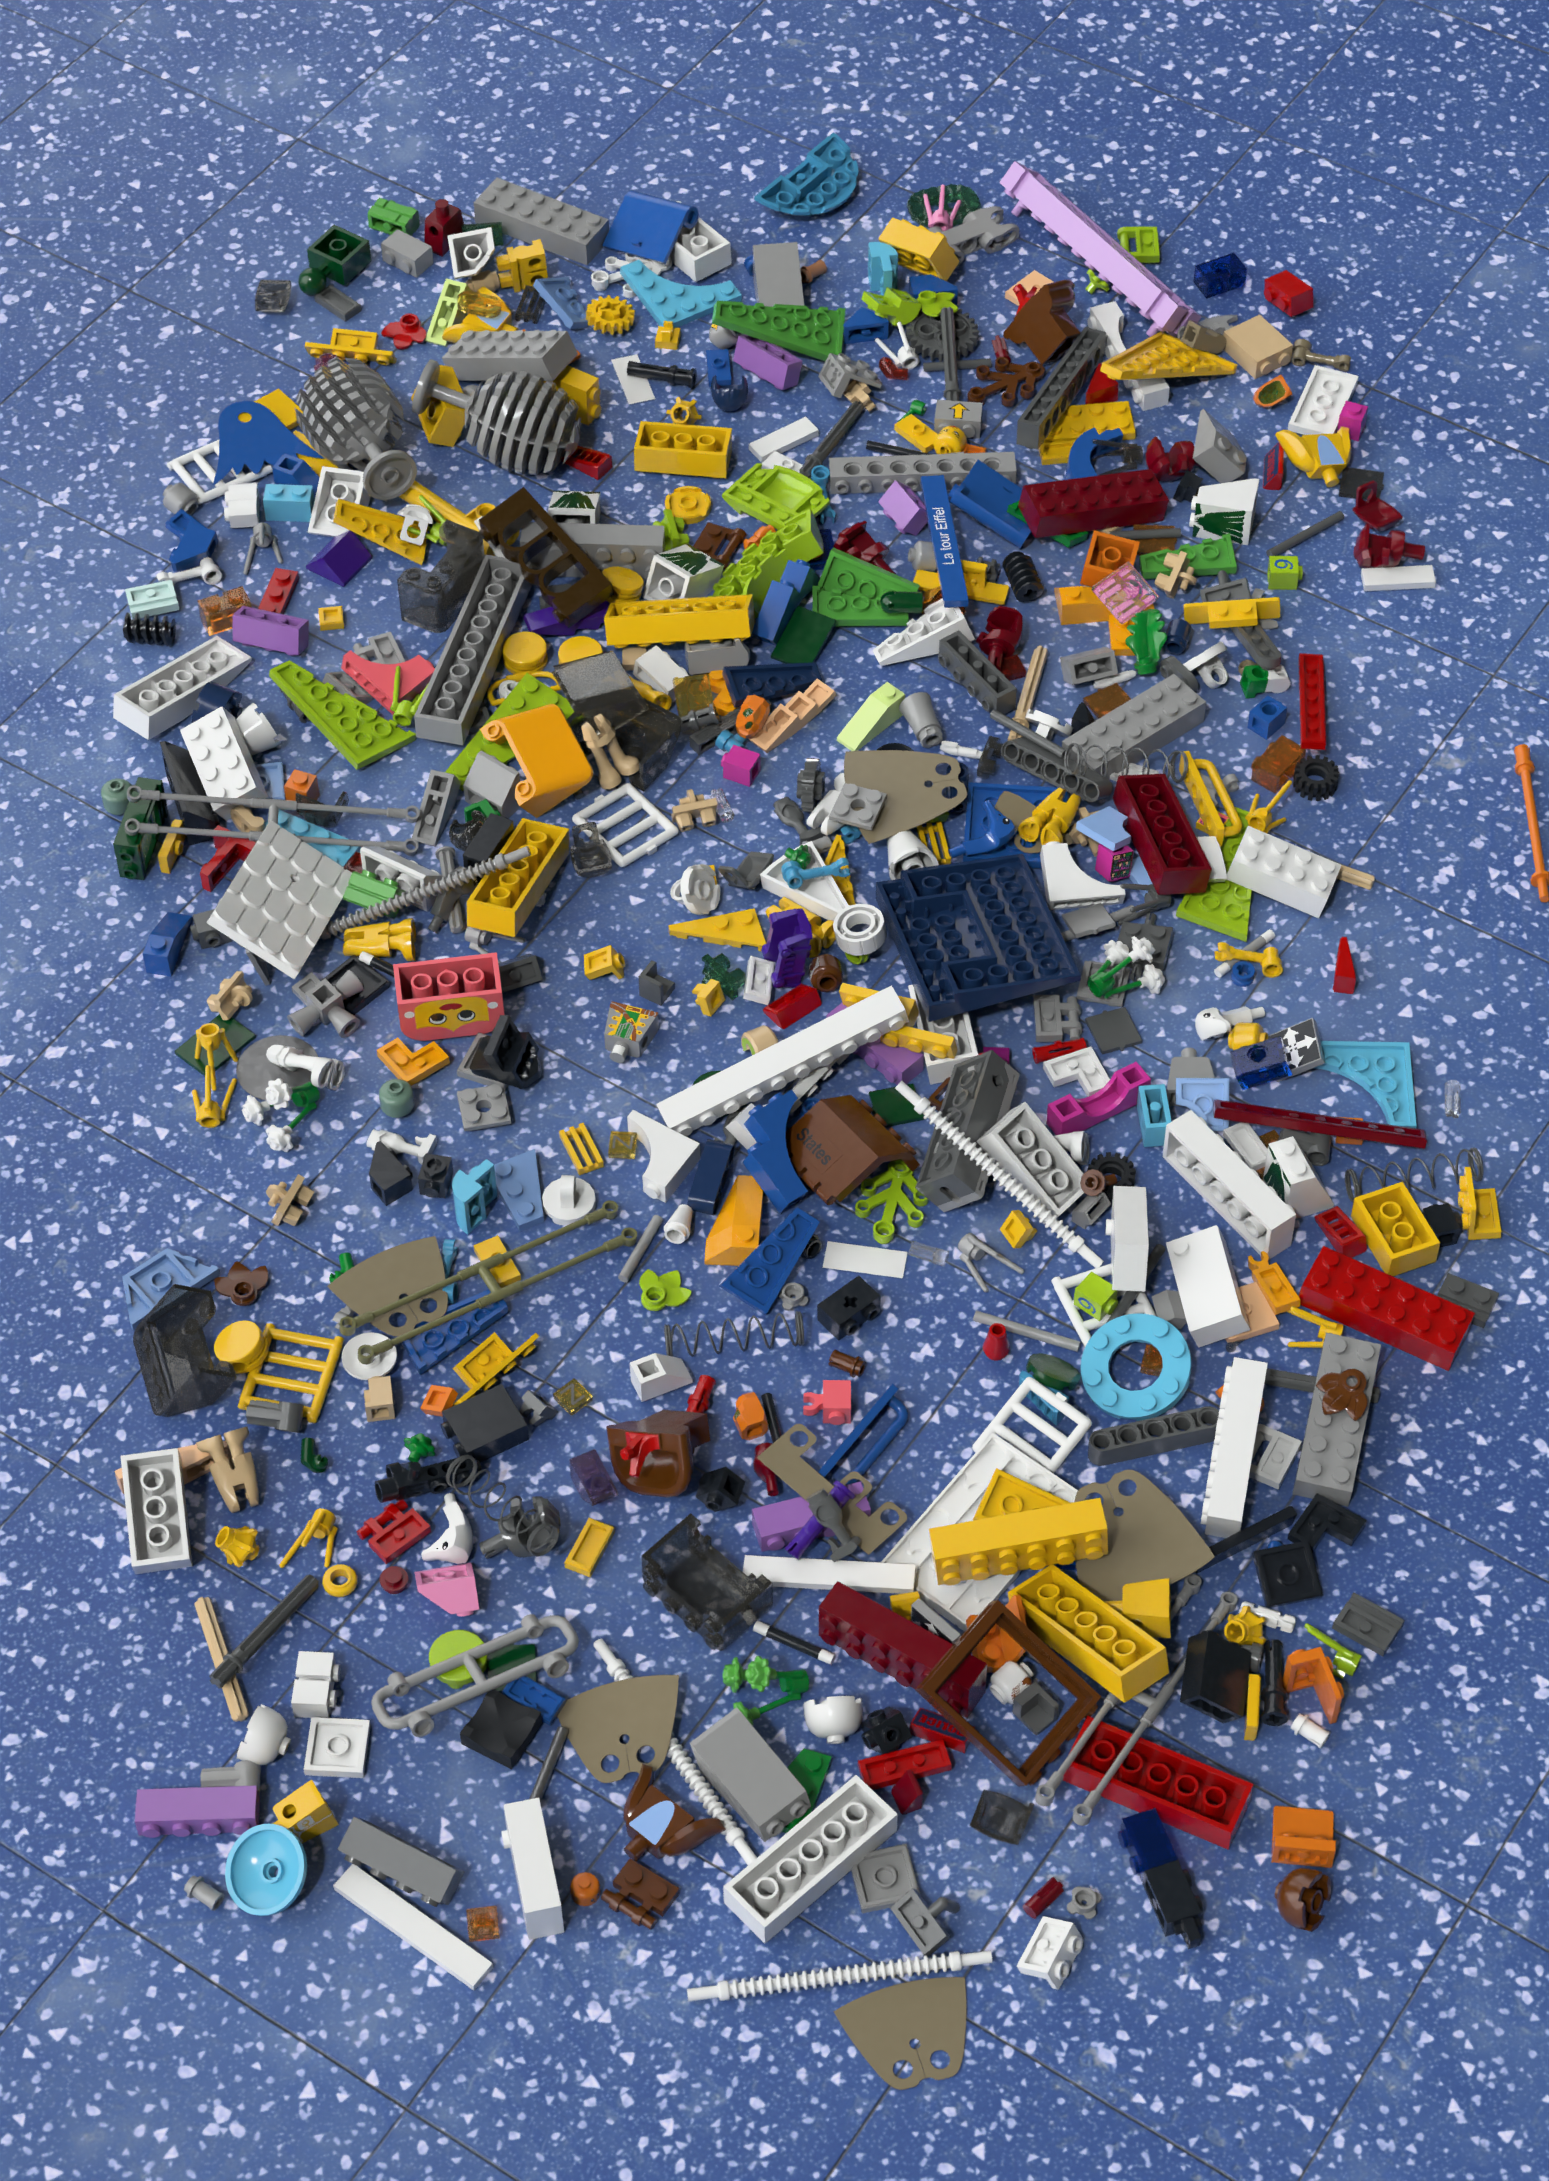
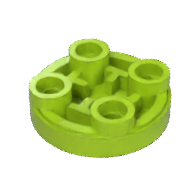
M453 1630L439 1636L432 1644L429 1651L430 1666L435 1665L484 1642L479 1636L470 1631ZM487 1655L476 1659L482 1672L488 1666ZM465 1665L436 1677L453 1689H460L474 1681Z

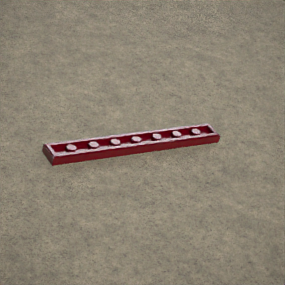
M1217 1099L1214 1100L1213 1105L1214 1118L1424 1149L1427 1142L1425 1130Z

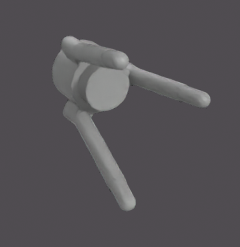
M260 522L253 528V536L250 538V546L243 571L244 575L248 574L255 545L267 547L271 544L278 563H283L276 543V536L272 535V528L267 523Z
M467 927L465 931V941L470 942L469 948L480 954L488 953L480 946L487 945L491 936L520 943L525 942V939L521 937L504 936L473 927Z
M973 1233L966 1234L958 1244V1249L962 1252L959 1258L967 1265L985 1293L988 1292V1288L971 1260L978 1261L985 1253H988L1018 1273H1024L1022 1268L985 1245Z

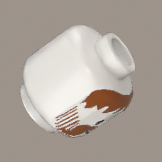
M1008 1661L991 1676L992 1685L990 1690L1002 1704L1009 1703L1013 1705V1698L1033 1683L1031 1680L1033 1673L1023 1662L1018 1665L1013 1661Z

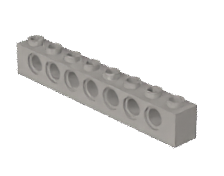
M989 452L829 458L830 494L886 492L895 480L909 486L913 491H922L920 484L921 476L944 475L946 489L951 490L955 484L960 486L977 460H980L1016 484L1015 453Z

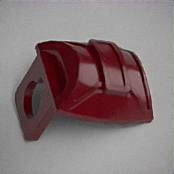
M1373 480L1357 488L1356 506L1352 510L1365 522V525L1369 524L1370 529L1385 531L1396 525L1403 519V516L1390 504L1376 498L1377 482ZM1367 489H1371V493L1365 502L1362 499V495Z

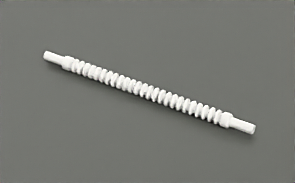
M903 1081L895 1087L900 1094L915 1106L914 1110L918 1114L923 1113L925 1115L924 1119L929 1118L931 1120L930 1124L934 1123L936 1125V1130L940 1128L942 1135L947 1134V1140L952 1139L953 1145L958 1144V1149L965 1151V1156L969 1154L971 1161L976 1160V1166L981 1165L982 1171L987 1170V1176L992 1175L994 1177L993 1181L998 1180L1000 1182V1187L1002 1185L1005 1186V1192L1010 1191L1011 1197L1016 1196V1202L1021 1201L1023 1203L1022 1207L1027 1206L1029 1208L1028 1212H1034L1033 1217L1036 1218L1038 1216L1040 1223L1045 1222V1228L1050 1227L1052 1229L1051 1233L1056 1232L1057 1238L1061 1237L1063 1244L1067 1242L1069 1244L1068 1248L1073 1253L1077 1251L1094 1268L1101 1266L1104 1261L1084 1244L1085 1240L1080 1235L1075 1236L1074 1230L1069 1231L1068 1225L1063 1226V1220L1058 1221L1056 1219L1057 1215L1052 1216L1050 1214L1051 1210L1047 1211L1045 1209V1204L1041 1206L1039 1199L1034 1200V1194L1029 1195L1028 1189L1023 1190V1185L1016 1183V1178L1012 1180L1010 1173L1005 1174V1168L1000 1169L999 1163L994 1164V1158L989 1159L987 1157L988 1153L983 1154L981 1152V1147L976 1148V1142L971 1143L970 1137L965 1138V1132L960 1133L958 1131L959 1127L954 1128L952 1126V1121L950 1123L947 1122L948 1117L945 1116L943 1118L941 1111L936 1112V1106L931 1107V1102L926 1097L921 1098Z
M602 1638L594 1642L593 1646L607 1664L606 1669L610 1676L614 1677L615 1682L634 1678L632 1675H629L630 1671L625 1669L626 1665L624 1662L615 1657ZM672 1732L667 1757L672 1758L671 1763L676 1764V1770L681 1771L680 1775L685 1777L686 1783H690L689 1788L694 1790L695 1796H699L698 1801L703 1803L704 1809H708L707 1814L712 1816V1818L721 1820L726 1829L721 1834L726 1835L725 1839L728 1844L735 1846L747 1865L751 1864L757 1857L744 1840V1832L741 1828L737 1827L735 1821H732V1816L727 1815L728 1810L723 1808L722 1802H718L719 1797L714 1795L713 1789H709L710 1784L704 1783L705 1777L700 1776L701 1772L699 1770H695L696 1765L691 1763L692 1759L690 1757H686L687 1752L682 1751L683 1746L678 1744L677 1738H673L674 1733Z
M959 1951L950 1952L949 1956H945L942 1953L941 1957L933 1954L932 1958H928L925 1955L922 1960L916 1956L914 1961H911L908 1957L905 1962H902L899 1958L897 1963L889 1960V1964L881 1961L880 1965L872 1962V1966H867L864 1963L863 1967L855 1964L854 1968H850L847 1965L844 1970L838 1966L835 1971L829 1967L828 1971L824 1972L821 1968L818 1973H815V1970H811L810 1974L803 1971L802 1975L794 1972L793 1976L785 1973V1977H780L777 1974L776 1978L768 1975L767 1979H763L760 1976L757 1981L751 1977L748 1982L742 1978L740 1983H737L734 1979L733 1983L729 1984L726 1980L719 1981L714 1986L687 1989L688 2001L719 1998L720 2001L729 2000L730 1996L738 1999V1995H743L746 1998L749 1993L755 1997L757 1992H760L763 1996L766 1991H769L772 1995L774 1990L782 1993V1989L790 1992L791 1988L799 1991L800 1987H804L807 1990L808 1986H813L816 1989L817 1985H821L822 1988H825L827 1983L833 1987L836 1982L842 1986L843 1982L847 1981L850 1985L853 1980L860 1983L861 1979L869 1982V1978L877 1981L878 1977L886 1980V1976H891L894 1979L895 1975L903 1978L904 1974H908L911 1977L914 1972L920 1976L923 1971L927 1975L931 1970H934L937 1974L939 1969H943V1972H947L948 1968H951V1971H960L964 1966L992 1963L991 1951L960 1954Z

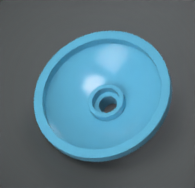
M261 1824L244 1832L232 1846L225 1868L226 1886L235 1904L245 1912L257 1916L274 1915L289 1907L300 1894L306 1879L307 1858L304 1847L291 1830L280 1825ZM278 1868V1874L275 1877V1870Z

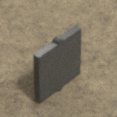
M1125 1007L1108 1012L1104 1010L1101 1014L1085 1018V1022L1102 1055L1117 1050L1124 1051L1127 1047L1142 1043V1039Z

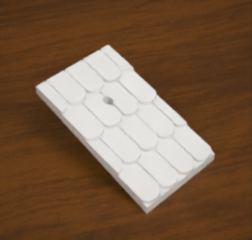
M270 820L206 923L295 979L343 898L352 872L343 869L344 867L327 856H323L321 852L304 841L302 842L301 839L284 828H280L278 824Z
M994 1433L991 1434L881 1561V1563L916 1564L914 1592L918 1591L923 1602L930 1608L935 1609L936 1612L954 1625H958L964 1632L967 1629L966 1619L970 1615H979L991 1601L997 1600L1019 1576L1022 1570L1012 1575H992L984 1580H965L952 1586L938 1585L931 1552L929 1529L974 1521V1515L996 1468L1070 1503L1074 1502L1078 1491Z

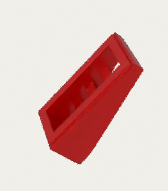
M577 446V449L565 463L599 480L612 468V456L604 452Z
M1347 937L1340 938L1337 952L1333 990L1338 993L1353 994L1356 975Z
M1338 1206L1314 1216L1316 1223L1337 1252L1353 1258L1367 1250L1366 1236ZM1338 1219V1221L1328 1224L1329 1222Z

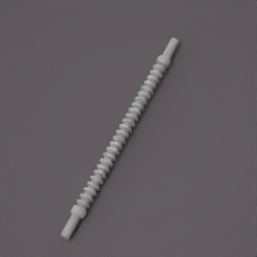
M526 846L505 855L500 853L495 855L494 859L489 858L488 862L483 860L481 865L475 863V867L468 866V870L462 868L461 873L455 871V875L448 874V878L442 876L441 881L435 879V883L429 881L428 886L422 884V888L415 887V891L409 889L408 894L402 892V896L395 895V899L389 897L388 902L382 900V904L376 902L375 907L369 905L368 909L362 908V912L356 910L355 915L349 913V917L342 916V920L336 918L335 922L329 921V925H326L319 939H329L331 934L336 936L338 931L343 933L344 929H349L351 926L357 927L358 923L360 925H363L364 921L369 923L371 918L376 920L377 916L383 917L384 913L389 915L391 910L393 912H396L397 908L402 910L404 905L409 907L411 902L413 904H416L417 900L422 902L424 897L429 899L430 895L436 896L437 892L442 894L444 889L449 891L450 887L456 888L457 884L462 886L464 881L466 883H469L470 879L475 881L477 876L483 878V874L489 875L490 871L496 873L497 869H506L508 864L531 856L530 849Z

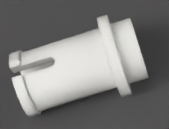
M1299 1714L1291 1726L1296 1736L1298 1734L1302 1735L1320 1749L1330 1735L1329 1731L1309 1720V1715L1307 1714L1305 1716Z

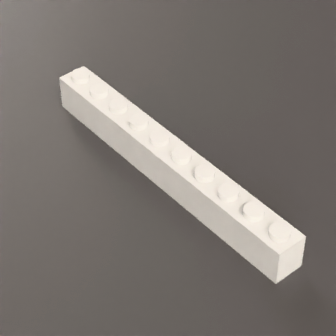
M891 985L656 1105L668 1128L688 1136L693 1130L701 1126L710 1125L717 1118L725 1114L734 1113L741 1106L749 1102L758 1101L763 1095L773 1090L782 1089L787 1083L796 1078H803L812 1070L820 1066H827L834 1059L844 1054H851L858 1047L868 1042H875L882 1035L902 1028L905 1023L909 1022L906 1010Z

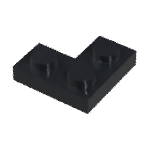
M1316 1493L1288 1533V1540L1293 1543L1309 1540L1312 1553L1326 1533L1352 1546L1364 1529L1367 1520Z

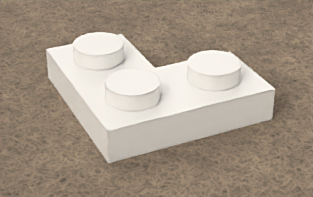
M1091 1046L1043 1062V1069L1053 1087L1078 1080L1087 1097L1101 1090L1110 1080Z

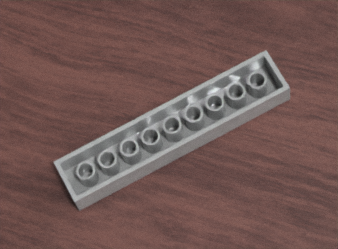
M485 555L414 715L417 738L464 745L503 654V643L511 635L532 586L521 574L519 563L509 561L504 557ZM528 562L526 566L532 569L531 562Z

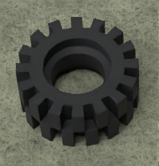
M1309 755L1307 760L1303 757L1300 759V763L1297 762L1294 770L1293 787H1295L1296 793L1301 792L1300 796L1302 798L1307 795L1310 801H1312V797H1316V801H1321V797L1324 800L1328 799L1329 795L1332 797L1338 785V766H1334L1335 762L1333 760L1328 762V757L1325 756L1323 759H1320V755H1316L1315 759H1313L1312 755ZM1316 775L1324 778V780L1316 781L1308 778V776Z
M1106 1152V1157L1099 1154L1097 1159L1093 1158L1091 1164L1088 1165V1170H1099L1103 1175L1112 1173L1121 1177V1180L1117 1181L1116 1184L1107 1186L1104 1189L1110 1203L1113 1199V1186L1134 1187L1136 1170L1133 1168L1134 1164L1132 1161L1128 1162L1126 1156L1120 1159V1153H1115V1157L1111 1156V1152Z

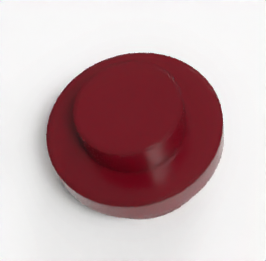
M388 1567L380 1575L382 1589L390 1594H399L408 1585V1574L401 1567Z

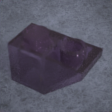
M595 1449L569 1459L571 1479L584 1501L594 1506L618 1496V1491Z

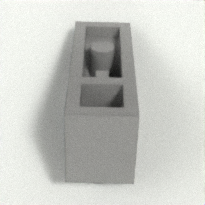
M431 769L419 810V819L416 821L412 839H415L418 843L436 847L454 808L461 781L455 775Z

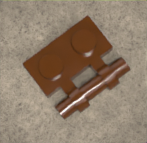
M629 1859L613 1880V1887L618 1889L619 1892L615 1894L605 1889L601 1895V1900L608 1903L609 1908L616 1913L621 1911L632 1918L631 1922L637 1926L643 1925L652 1930L657 1923V1919L650 1915L652 1911L663 1917L679 1896L680 1889L634 1860ZM631 1897L642 1905L636 1907L628 1902Z

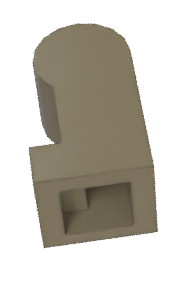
M1191 320L1188 321L1181 342L1192 348L1214 354L1220 353L1226 346L1225 336Z

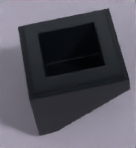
M1083 702L1078 705L1072 717L1071 726L1073 730L1071 735L1095 721Z

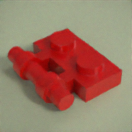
M403 1499L395 1504H388L384 1507V1511L375 1518L370 1517L364 1522V1526L356 1531L362 1540L370 1535L373 1536L368 1540L369 1547L386 1565L431 1532L430 1525L413 1508L405 1514L402 1513L408 1508L407 1503ZM390 1520L394 1521L384 1529L382 1528Z

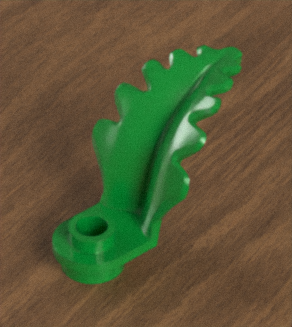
M1148 609L1136 613V617L1131 618V621L1135 624L1127 626V630L1133 635L1126 638V645L1136 655L1137 661L1134 664V668L1137 669L1138 674H1149L1157 671L1156 666L1161 662L1160 651L1167 639V634L1160 632L1165 624V621H1159L1162 614L1157 609Z

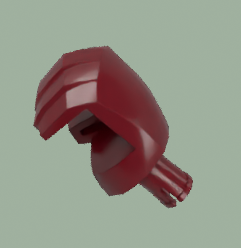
M1154 437L1147 446V452L1145 453L1147 469H1152L1158 481H1175L1182 478L1187 470L1191 472L1193 467H1203L1193 459L1195 446L1191 441L1176 442L1169 453L1164 451V447L1158 437Z
M866 521L857 522L839 533L833 548L896 574L884 561L889 553V548L884 543H876L866 531Z
M1366 524L1356 539L1353 556L1361 569L1395 567L1399 564L1402 556L1422 560L1425 554V545L1405 542V532L1400 530H1391L1387 537L1370 534L1369 524Z
M1006 606L994 607L988 615L985 630L989 633L981 632L976 639L981 651L988 655V660L999 671H1001L1002 658H1007L1014 654L1021 642L1023 632V616L1015 608Z

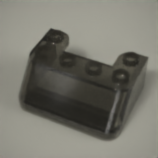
M604 683L580 705L567 721L585 755L588 756L592 751L587 747L586 741H584L581 726L588 722L598 736L601 732L595 724L594 717L598 714L604 715L611 722V727L615 730L618 744L625 755L635 756L640 761L639 770L629 775L630 784L645 791L667 768L681 732V719L678 715L615 683Z
M173 1284L134 1331L133 1343L153 1413L157 1416L170 1417L213 1405L237 1378L231 1362L220 1361L215 1368L212 1363L203 1328L214 1317L216 1312V1306L209 1290Z

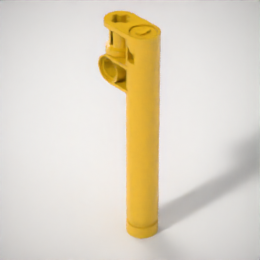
M414 480L411 487L405 493L399 496L409 504L420 505L428 509L419 499V496L422 495L446 520L451 522L449 527L455 531L454 535L482 554L495 556L489 543L482 538L474 522L495 508L493 504H480L468 514H465L416 480ZM430 511L432 519L440 524L441 522ZM520 530L513 534L506 544L512 545L518 538Z

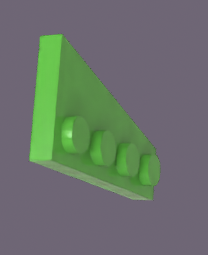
M1230 533L1222 535L1221 539L1212 540V538L1202 540L1201 544L1190 546L1188 543L1180 545V548L1170 551L1169 549L1140 555L1139 557L1142 579L1157 578L1159 573L1170 576L1172 569L1164 567V559L1167 553L1179 555L1180 551L1188 554L1187 558L1190 559L1188 566L1195 569L1192 576L1218 575V572L1221 570L1226 571L1227 574H1234L1237 570Z
M832 548L817 585L823 591L831 592L832 589L842 590V594L846 595L865 594L869 599L882 597L884 593L890 591L918 592L920 587L919 584L836 548Z

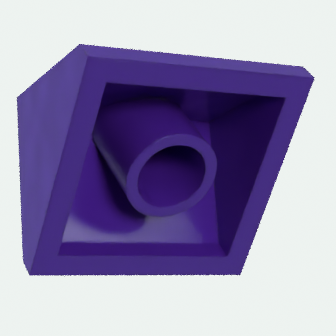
M349 530L334 537L306 565V569L345 587L372 560V555L356 535Z

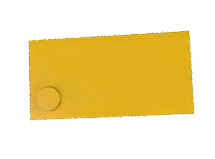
M641 421L634 446V471L726 478L732 453V428Z

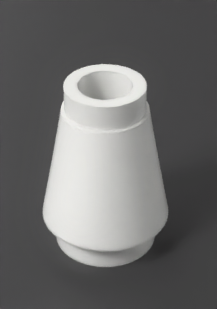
M685 1204L679 1205L665 1224L664 1235L668 1241L680 1244L689 1238L693 1214L690 1206Z

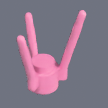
M941 185L939 209L933 215L928 195L924 194L923 197L929 220L928 227L939 226L943 231H946L953 227V220L961 200H957L949 216L948 212L944 210L945 185Z

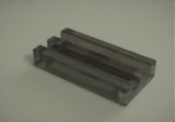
M526 285L515 313V321H520L523 318L524 322L528 323L529 320H532L534 324H537L545 304V299L541 296L539 297L534 313H532L539 296V292L533 286ZM531 292H534L533 295H532V298H531V300H530V302H529V306H528L527 311H526V312H523L524 309H525L526 303H527V301H528V298H529L530 293H531Z

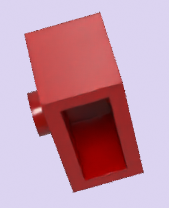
M1285 270L1265 279V299L1289 316L1293 317L1313 308V288L1289 271Z

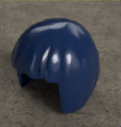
M713 376L711 395L716 406L727 412L736 411L741 408L748 396L746 377L742 376L740 385L721 386L717 383V376Z

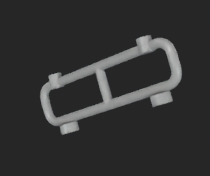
M534 1614L526 1615L521 1620L522 1627L407 1677L402 1672L392 1673L387 1679L388 1685L382 1687L373 1695L371 1701L372 1710L378 1721L388 1729L399 1730L409 1726L414 1736H426L434 1728L431 1716L542 1668L545 1669L551 1678L563 1676L569 1668L566 1658L572 1655L578 1648V1635L571 1623L559 1615H550L539 1620ZM550 1627L560 1628L566 1637L567 1643L563 1647L489 1679H486L476 1662V1659L524 1638H538L543 1633V1630ZM462 1665L466 1666L475 1682V1685L402 1717H390L383 1705V1701L393 1695L397 1697L404 1696L411 1687Z

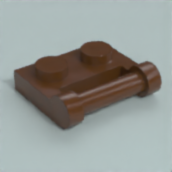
M708 522L693 547L724 565L723 570H725L730 565V558L738 545L744 541L747 535L741 528L733 530ZM726 540H729L730 542L724 552L717 556Z

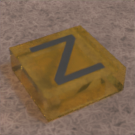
M611 1131L608 1150L609 1158L635 1159L637 1132Z
M575 1378L553 1393L554 1400L571 1416L593 1400L592 1394Z

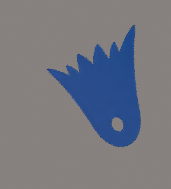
M239 401L227 406L219 417V459L213 485L221 481L232 468L235 474L238 475L242 471L244 464L253 473L258 474L264 464V460L274 466L284 453L297 457L296 453L314 458H325L297 438L264 405L252 401ZM246 412L252 418L248 422H241L238 419V415Z

